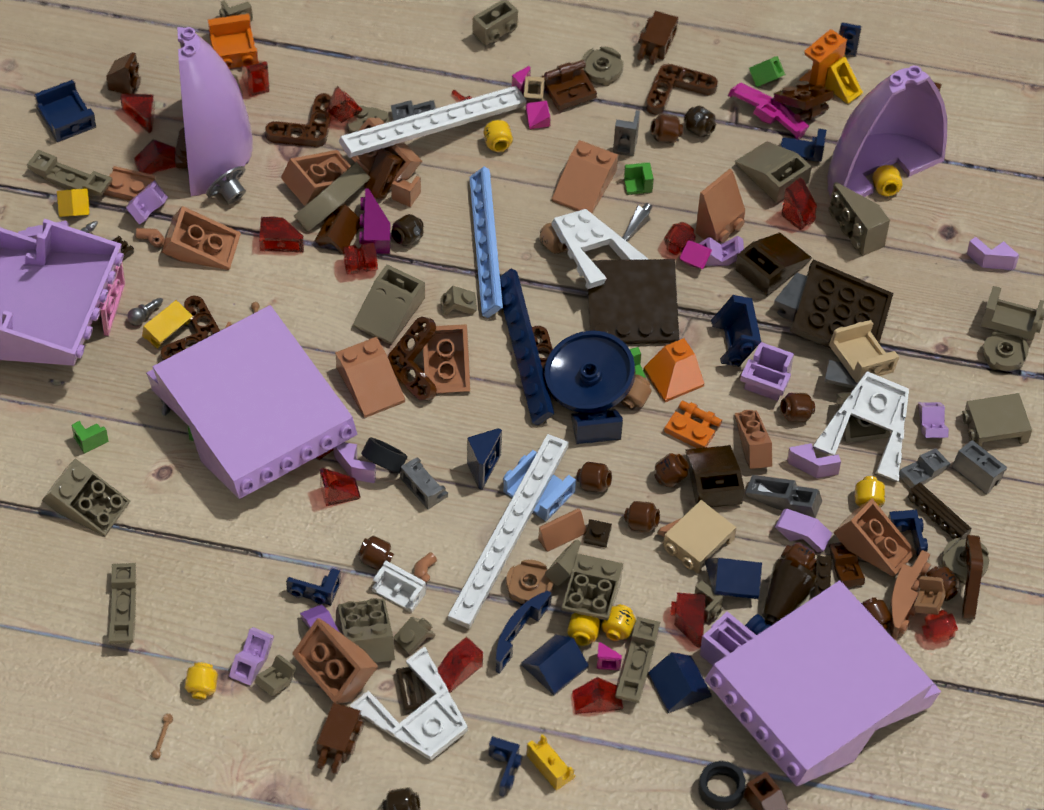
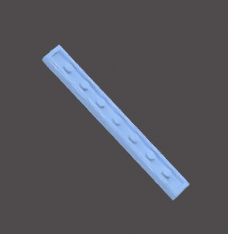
M484 166L469 178L482 316L489 318L501 310L503 304L490 169Z

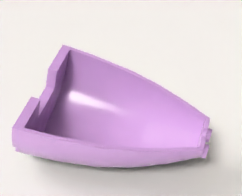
M177 27L178 42H180L181 49H178L189 183L191 196L206 194L209 186L227 171L238 166H245L246 163L248 164L253 150V138L248 112L241 91L225 61L205 40L195 33L193 28Z
M910 66L909 68L896 71L864 96L851 113L835 146L829 165L827 177L830 198L835 182L863 197L872 194L874 187L866 176L874 173L877 168L883 165L898 163L907 176L910 177L944 161L947 144V113L945 104L930 76L923 72L920 67Z

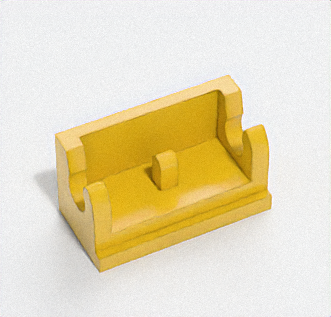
M175 300L143 326L142 337L158 349L163 341L184 324H189L193 316Z
M543 734L540 736V741L537 744L533 740L527 743L526 756L556 791L576 778L573 768L565 764L547 743V738Z

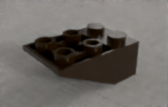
M779 232L752 242L738 253L735 270L763 293L769 295L808 263L812 257Z
M731 445L685 450L696 504L700 500L710 507L742 504L745 489L741 470Z

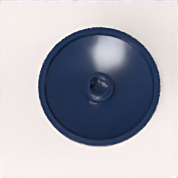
M583 331L565 338L551 351L545 365V379L552 397L563 407L579 413L601 412L617 405L630 392L636 374L634 358L628 346L618 337L602 331Z

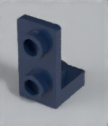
M841 23L839 35L847 39L844 55H857L861 33L860 25Z
M818 128L817 137L813 136L812 141L783 137L781 147L798 153L804 160L822 162L827 130Z
M917 510L889 512L888 518L900 532L911 530L917 558L922 550L927 552L928 542L922 535L924 530L923 520L918 517Z
M331 568L329 575L324 576L321 586L288 577L286 581L287 592L297 598L304 597L318 604L332 605L341 584V571Z
M492 736L489 743L488 756L499 762H508L499 788V795L504 797L506 790L512 789L515 776L512 774L515 768L519 769L523 755L519 754V744Z

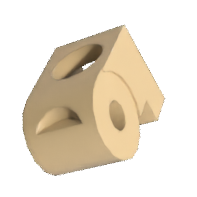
M526 76L524 98L543 99L544 78Z

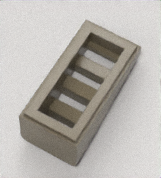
M578 539L571 543L545 572V575L556 586L562 584L571 575L581 544Z

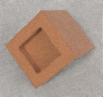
M416 176L412 183L403 179L400 183L393 181L391 184L392 200L411 208L421 193V177Z

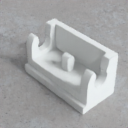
M388 561L384 562L373 580L376 583L372 587V592L411 613L426 595L425 581Z

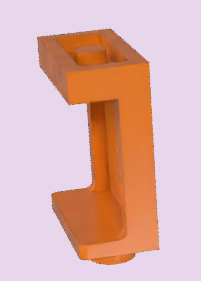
M249 14L208 20L212 48L225 61L229 69L258 65V54L253 40Z
M830 29L804 51V55L813 61L812 69L802 76L799 81H808L809 84L815 86H825L828 67L844 57L847 39Z

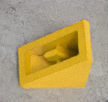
M846 57L840 58L828 67L825 87L834 91V94L846 104L852 102L863 93Z

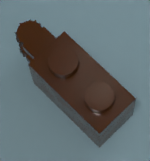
M655 10L652 18L649 17L647 19L646 31L640 34L638 44H641L637 60L642 61L645 55L650 56L649 63L655 65L657 58L665 59L677 33L679 17Z
M333 702L317 741V755H320L317 763L318 769L323 770L327 759H333L331 772L337 774L342 762H346L348 755L352 756L356 746L354 739L356 734H361L364 726V721L361 720V710Z

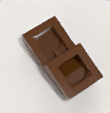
M841 542L829 544L838 580L847 588L864 585L865 577L858 564V556L848 551Z

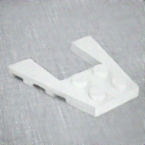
M586 209L556 217L551 223L561 243L566 244L569 250L568 256L570 259L575 260L578 274L580 277L583 276L585 278L587 289L603 285L607 278L584 253L586 251L609 244L622 260L648 259Z
M868 371L865 372L812 447L831 456L835 455L850 415L891 431L875 474L898 482L909 388Z
M424 646L406 660V664L435 694L400 723L396 721L369 690L353 702L350 707L361 710V717L427 759L433 760L468 731V726Z

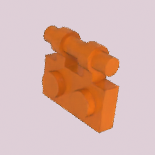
M682 400L678 408L685 411L684 415L675 411L666 424L664 432L695 448L707 447L715 436V430L709 427L712 424L719 428L723 420L716 417V414L711 411L706 412L697 408L698 405L692 402L689 404ZM692 417H698L702 419L703 422L699 423L693 420Z

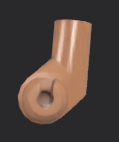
M136 229V239H147L157 248L164 245L165 238L157 229Z
M429 552L414 565V576L425 582L430 580V575L427 573L428 568L437 562V558L432 552Z

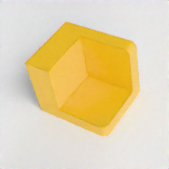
M88 189L57 191L59 217L90 214Z

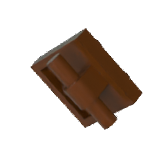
M584 60L559 65L556 69L545 72L541 76L544 78V87L558 111L597 98V92L583 68H586Z
M798 81L797 84L783 87L782 90L774 93V101L803 109L802 112L794 116L797 122L818 117L822 112L829 109V105L826 102L834 99V91L825 89V86L811 85L808 81Z

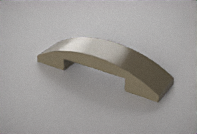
M37 150L27 163V167L52 184L66 190L88 189V196H102L113 181L111 177L93 171L90 175L61 164L57 161L56 156L41 150Z
M355 162L333 183L294 215V218L306 232H309L363 186L370 177Z
M136 563L112 564L109 644L134 643Z
M637 617L615 698L635 703L640 702L660 627L659 621Z

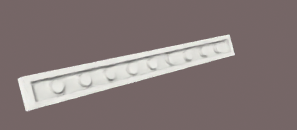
M513 86L343 135L340 137L339 143L348 157L351 158L524 107L527 101L517 86Z
M547 434L448 615L449 621L468 629L472 626L568 448V441Z

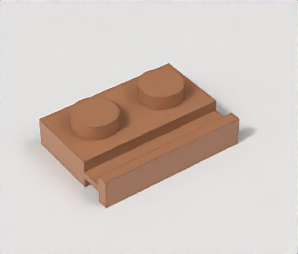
M114 166L113 172L109 176L113 181L105 190L104 195L131 201L155 180V175Z

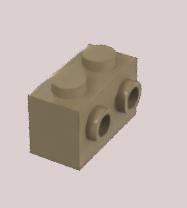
M508 0L497 2L473 16L472 34L485 46L497 41L501 36L514 31L518 27V10Z

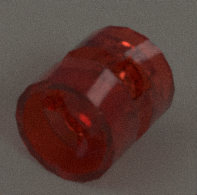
M374 242L361 244L360 248H357L356 245L343 246V257L347 275L359 273L361 269L365 272L378 270Z

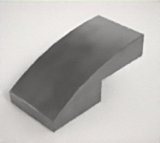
M410 100L391 105L393 121L436 109L435 102L431 100L413 105Z
M935 448L920 455L917 462L900 469L899 477L911 489L919 482L923 485L946 470L951 463Z

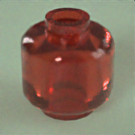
M685 222L672 224L664 237L667 251L673 255L681 254L687 241L695 242L694 228Z
M940 610L938 615L929 614L925 616V625L921 626L925 638H931L934 644H940L955 638V632L958 631L953 614H948L946 610Z

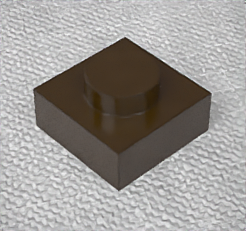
M589 519L584 543L607 548L612 524Z

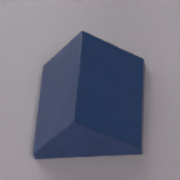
M608 409L596 413H571L576 444L621 440L623 418L616 409Z
M499 428L467 438V464L478 489L483 490L501 457L502 430Z
M708 558L705 560L706 569L715 595L751 599L759 598L762 562L726 558Z
M554 635L521 662V665L554 696L589 668L574 638Z
M671 652L648 672V676L668 713L712 697L706 682L690 655Z

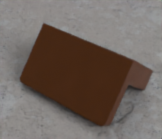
M383 148L379 150L368 174L370 179L364 184V187L371 190L372 195L376 199L387 197L391 184L403 161L400 157Z
M346 204L339 206L328 215L314 241L319 246L332 243L341 253H345L360 228V218Z

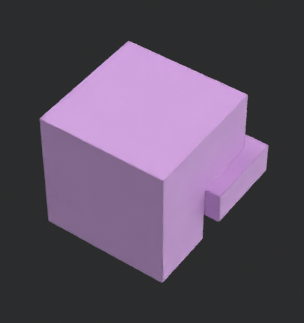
M761 342L756 349L753 360L748 359L741 374L740 381L745 382L744 389L778 401L780 396H783L789 383L794 353Z
M727 611L703 635L700 655L711 665H714L757 635Z

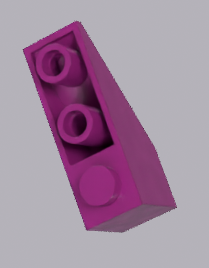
M365 188V197H361V210H364V214H360V227H364V232L359 234V244L364 245V253L390 254V222L370 190Z

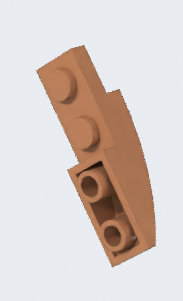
M923 550L913 567L903 563L895 582L889 609L892 617L889 628L891 637L894 640L897 639L900 633L904 634L910 623L908 621L909 616H915L914 604L919 594L917 592L920 588L919 578L920 576H926L931 568V564L928 563L930 553Z

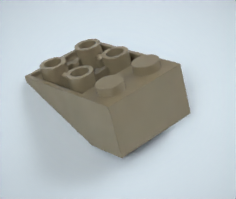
M768 141L735 161V164L776 203L808 184L812 167L798 153Z
M835 182L831 194L829 213L840 224L842 232L850 238L852 246L858 249L862 256L885 247L890 219L881 207L875 202Z
M387 264L375 279L353 326L392 344L425 299V282Z
M76 458L65 468L42 499L44 503L60 515L103 536L108 533L130 502L129 499Z
M577 553L561 610L608 620L619 591L623 563Z
M372 598L368 601L360 602L348 601L344 604H338L342 635L362 648L375 663L395 660L393 634L385 598Z

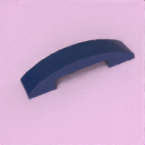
M545 591L531 598L508 620L497 645V673L500 674L513 657V644L511 643L527 621L532 618L539 622L551 605V592Z

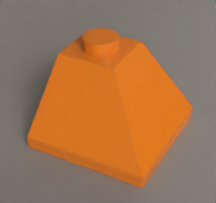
M685 338L664 346L643 368L664 402L704 387L696 355Z

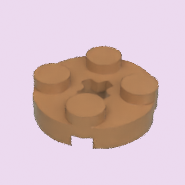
M536 560L521 561V564L515 567L512 566L506 577V588L510 599L524 604L545 591L552 592L553 582L545 575L547 566ZM533 579L534 585L527 586L524 582Z

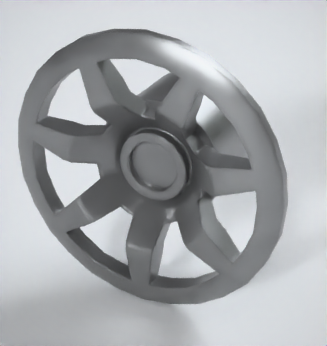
M238 166L221 175L209 186L206 195L212 197L220 192L229 204L240 199L246 193V190L238 181L244 174L245 167Z

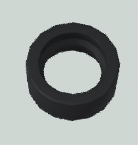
M372 437L368 438L361 452L369 461L395 473H400L401 466L408 457L399 449Z
M716 761L710 763L700 774L698 787L700 798L707 806L715 810L732 809L741 802L744 796L746 779L741 769L731 762ZM726 775L735 781L736 791L729 796H717L708 789V781L712 776Z

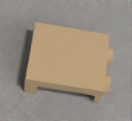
M871 320L835 329L829 343L831 349L856 383L860 381L867 371L877 376L894 373L899 360V356L895 351L886 353L872 335L873 322Z
M700 500L665 534L663 546L670 555L680 559L686 568L699 573L706 559L724 543L729 545L735 539L737 527Z

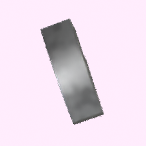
M752 475L745 492L746 496L782 511L789 509L816 518L822 503L819 489L797 486L795 480Z

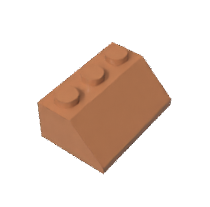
M368 118L358 131L385 123L381 118ZM404 142L383 148L403 159L394 179L396 182L400 183L402 179L407 180L423 162ZM380 149L351 157V159L357 162L368 175Z

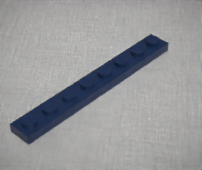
M511 268L500 276L503 311L531 421L535 425H540L553 416L554 411L518 272Z

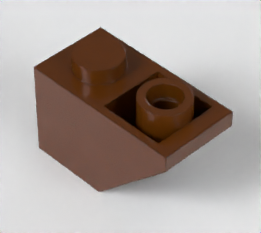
M129 53L113 62L106 75L108 90L132 96L135 89L139 88L141 77L138 73L139 63H137L136 53Z
M766 771L746 783L744 798L754 810H789L781 789Z

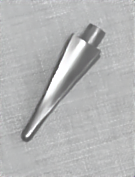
M645 203L643 207L637 206L623 236L625 241L628 242L651 219L649 213L652 206L649 203Z

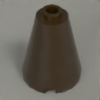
M787 559L776 560L773 565L762 612L765 623L773 625L800 606L818 582L816 581L817 576L800 564L797 568L791 566L792 561Z

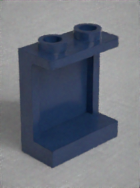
M74 80L63 82L35 94L36 107L57 143L96 128L94 112L91 108L87 109L76 90Z
M732 295L711 319V323L714 328L724 329L728 350L720 358L721 364L739 367L761 343V337L752 298Z

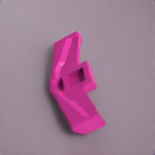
M742 82L729 91V97L735 96L756 106L753 114L759 117L762 122L771 125L777 120L795 135V139L802 138L809 128V125L803 120L797 122L794 118L795 114L784 104L774 101V97Z

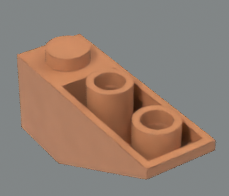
M744 410L735 413L744 456L749 468L772 467V441L757 410Z

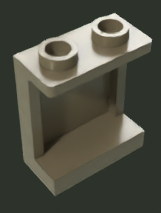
M993 286L981 326L1033 340L1035 332L1040 333L1043 324L1044 300H1040L1037 309L1000 300L999 296L1002 288Z
M1019 393L967 401L965 410L962 411L963 422L969 428V440H973L981 447L984 442L1018 437L1020 444L1029 442L1032 428Z

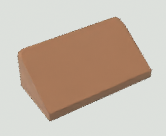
M573 510L539 527L538 540L547 552L586 534L581 510Z

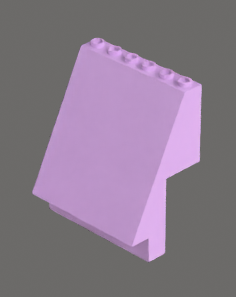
M47 219L43 221V234L38 233L36 239L0 227V360L74 366L77 358L81 359L84 353L85 346L83 343L85 339H90L93 327H91L92 322L98 320L101 311L99 305L101 302L105 303L108 295L107 286L108 284L112 285L116 276L114 270L116 266L120 267L124 254L121 253V244Z
M271 305L152 366L153 369L146 373L152 391L189 425L200 461L239 499L358 435L352 415Z
M840 580L716 662L704 679L796 787L853 763L875 730L930 708L941 693V690Z

